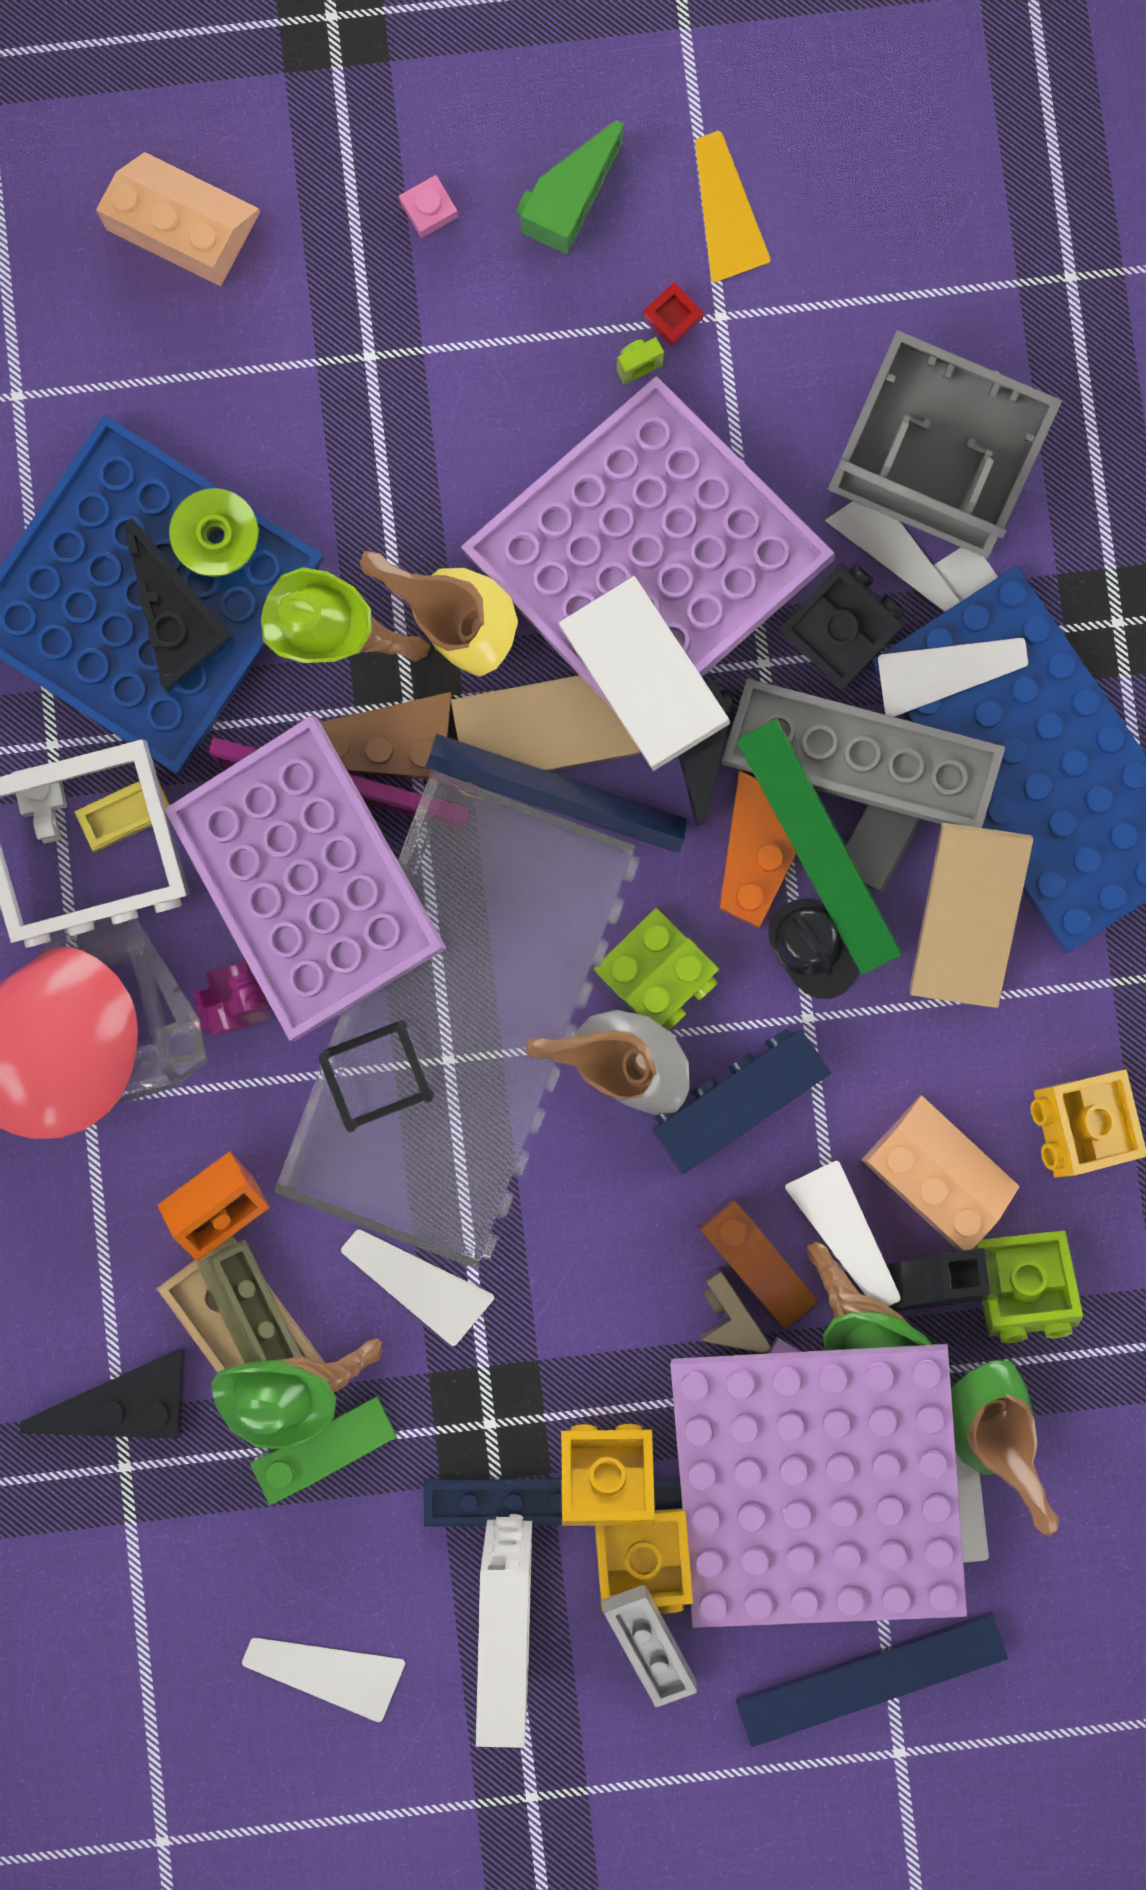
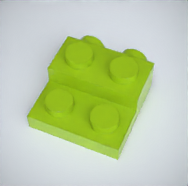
M657 908L593 969L635 1014L650 1017L668 1031L687 1014L681 1007L693 995L700 1001L718 984L713 975L719 970Z
M1065 1230L983 1239L975 1246V1249L986 1248L995 1252L997 1257L1002 1299L982 1301L988 1337L1000 1336L1002 1343H1017L1028 1338L1027 1333L1045 1331L1046 1338H1061L1073 1333L1072 1328L1078 1327L1083 1318V1312Z

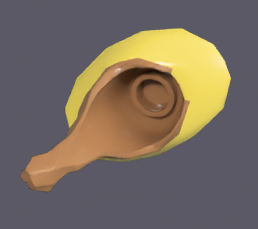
M364 551L360 559V565L364 574L384 582L389 590L396 593L410 605L416 623L432 642L436 650L462 671L479 677L497 669L512 647L518 619L511 596L492 578L466 568L438 569L431 576L411 574L389 563L380 553Z

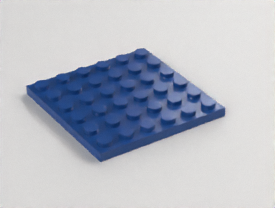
M104 414L0 566V660L127 743L141 739L147 740L152 759L180 776L267 646L263 642L261 616L268 593L281 575L302 567L318 570L325 558L323 554L253 510L258 523L259 538L254 554L243 567L231 574L219 577L203 576L191 571L180 562L172 549L169 536L170 522L177 507L188 496L200 490L219 487ZM131 518L233 637L229 643L168 693L160 685L154 649L151 646L149 627L144 616L138 591L135 567L127 544L125 529L127 526L125 523ZM221 530L213 531L209 536V541L215 544L220 543L224 538V532Z

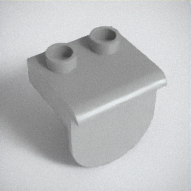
M897 330L828 490L985 558H989L997 538L1003 539L1006 534L1005 525L1062 400Z

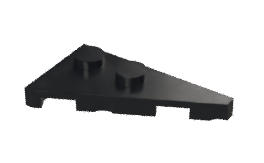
M131 518L125 523L127 526L125 527L127 544L135 567L138 591L144 616L147 619L149 638L154 649L160 674V685L168 693L229 643L233 637Z
M177 1349L165 1356L21 1421L20 1433L178 1439L181 1436L185 1349Z

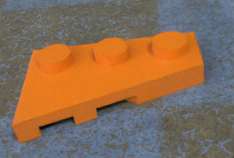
M739 770L719 909L759 928L796 855V851L757 779Z

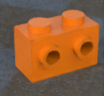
M230 1151L157 1205L172 1237L196 1261L202 1259L270 1208L253 1175Z

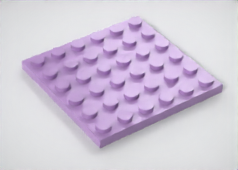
M657 376L461 546L463 554L484 576L492 578L511 596L513 605L520 614L611 709L612 707L561 630L559 622L635 576L701 677H703L835 560V553Z
M947 1344L671 1359L670 1366L683 1511H686L693 1604H691L693 1628L967 1617Z

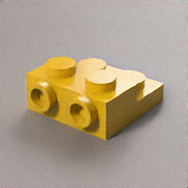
M1126 1069L1033 1090L1035 1100L1031 1103V1115L1034 1122L1042 1126L1046 1144L1041 1148V1157L1044 1165L1049 1170H1053L1054 1178L1075 1176L1146 1157L1145 1143Z
M582 1424L571 1427L570 1431H561L562 1526L654 1525L652 1430H642V1426L636 1424L619 1425L615 1430H597L596 1426Z
M683 1508L654 1511V1525L595 1526L602 1611L603 1599L642 1585L647 1587L660 1613L680 1612L684 1610L683 1605L693 1604L686 1511H683Z

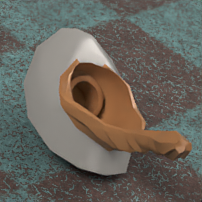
M620 1010L592 1015L576 1031L575 1036L569 1039L550 1040L537 1036L532 1040L528 1039L527 1047L525 1048L526 1053L531 1059H550L555 1063L576 1067L584 1081L601 1093L611 1096L625 1106L650 1114L659 1115L677 1112L689 1092V1061L674 1034L648 1016Z

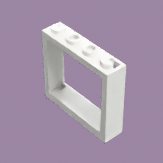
M141 739L0 777L1 798L135 762L169 883L168 887L24 925L0 844V907L11 943L24 940L25 947L28 948L52 941L50 932L67 928L69 936L94 930L93 921L111 917L112 924H117L139 918L137 909L154 905L155 911L158 913L182 906L180 897L187 896L190 892L171 824L164 811L166 807L147 740Z
M510 1514L509 1517H496V1520H487L480 1570L476 1747L525 1748L529 1671L532 1521H523V1517L517 1514Z

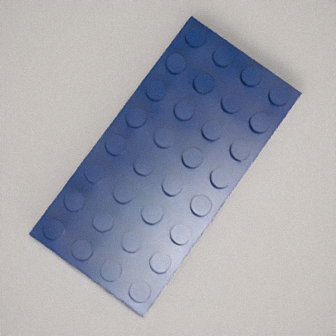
M1016 565L880 655L1023 638L1025 640L1028 665L1026 667L903 714L910 722L1005 747L982 828L1032 835L1033 845L1023 892L1066 954L1146 902V754ZM878 655L869 664L880 679Z

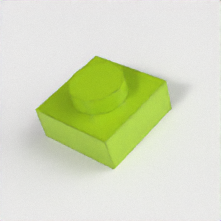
M655 337L647 342H644L643 339L636 340L624 347L620 352L621 355L617 357L616 371L622 383L626 386L662 367L664 351L657 338Z

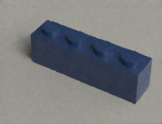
M787 1027L765 1041L769 1050L755 1059L749 1052L731 1064L728 1068L732 1075L719 1084L714 1078L709 1079L691 1092L695 1097L694 1101L682 1109L679 1108L677 1112L663 1113L655 1116L659 1124L651 1130L681 1174L684 1175L832 1074L802 1029L791 1034Z

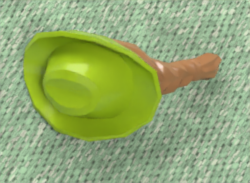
M302 567L281 575L268 593L261 616L263 642L278 656L298 662H336L363 651L381 652L389 655L400 654L416 662L427 657L431 648L429 643L420 636H403L400 633L385 629L371 617V608L356 588L328 571Z

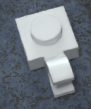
M27 768V769L15 771V772H12V774H13V773L20 772V771L32 769V768ZM62 781L16 793L20 814L25 818L34 816L33 822L37 839H42L43 844L61 840L55 810L68 807Z

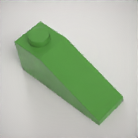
M617 120L541 176L533 192L525 191L517 209V215L520 216L522 234L568 255L623 143L624 123Z
M378 1396L334 1417L316 1438L286 1450L270 1449L258 1455L250 1463V1466L269 1505H272L393 1440L397 1435Z

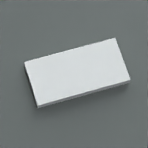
M635 576L559 622L561 630L652 771H655L730 724L728 716Z

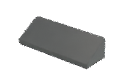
M872 805L867 806L846 844V848L867 887L883 893L923 819Z

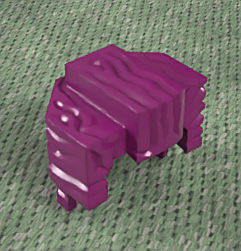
M242 958V962L236 965L206 973L209 979L208 988L193 993L195 1003L197 1004V1011L200 1012L199 1018L202 1019L203 1032L211 1031L212 1036L253 1027L269 1021L266 1010L271 1008L245 958Z

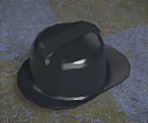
M810 899L794 900L784 904L773 915L769 925V943L774 954L793 982L805 994L817 999H831L845 993L854 983L858 967L826 907Z

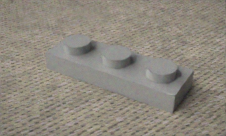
M645 1585L602 1600L603 1613L655 1707L698 1693L696 1679Z

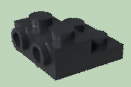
M845 563L839 564L779 629L841 690L845 689L866 665L908 624L901 618L906 612L905 609L889 594H886L881 599L869 587L874 582L873 578L856 563L851 568Z

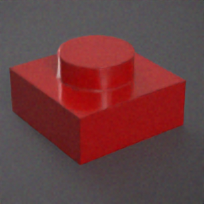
M674 282L643 310L642 317L672 348L703 320L704 312Z

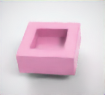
M437 175L399 195L400 204L421 239L458 218V211Z

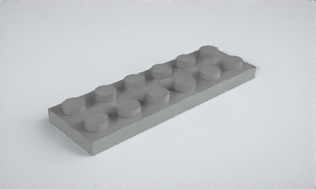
M747 678L722 758L723 765L753 773L736 739L777 718L815 790L938 824L944 822L978 828L983 827L1005 751L1004 746Z

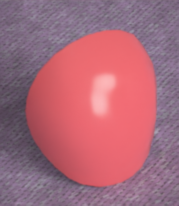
M54 947L41 953L0 984L1 1129L11 1134L31 1139L62 1138L83 1131L95 1124L109 1113L121 1098L131 1078L136 1058L138 1039L136 1011L131 996L119 977L96 957L73 947Z

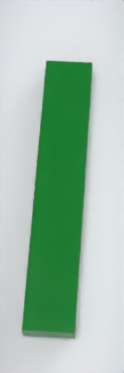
M775 718L736 739L861 975L901 956L902 951L778 719Z

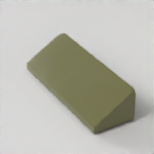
M246 1240L197 1264L244 1363L302 1357Z

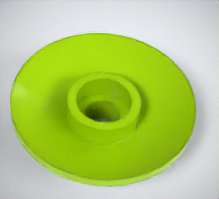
M210 488L195 492L180 503L172 516L169 536L172 549L184 566L203 576L219 577L239 570L250 560L257 547L259 528L253 510L243 498L225 489ZM215 530H221L224 532L223 540L220 543H211L209 541L210 534Z

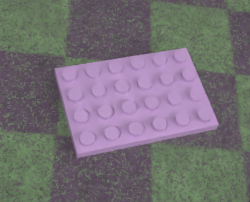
M313 715L164 809L289 1041H297L447 949L320 721Z

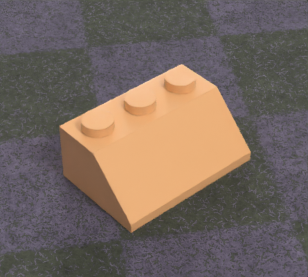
M146 152L115 173L96 209L107 231L220 287L260 214L259 208Z
M922 1095L914 1101L861 1159L868 1168L958 1251L972 1250L999 1221L1020 1187Z

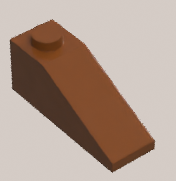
M730 1199L697 1227L784 1330L788 1329L819 1302L735 1200Z

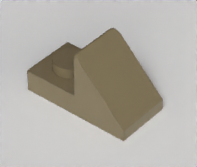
M717 1269L705 1277L704 1280L709 1286V1289L703 1292L705 1298L717 1315L725 1311L728 1317L699 1336L701 1341L760 1353L770 1350L771 1346L723 1273Z

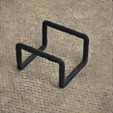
M405 1020L397 1021L325 1049L319 1054L320 1065L348 1132H354L360 1125L422 1101L429 1103L433 1100L435 1093L428 1087L407 1033L406 1027L408 1024ZM397 1032L421 1093L352 1119L328 1058Z

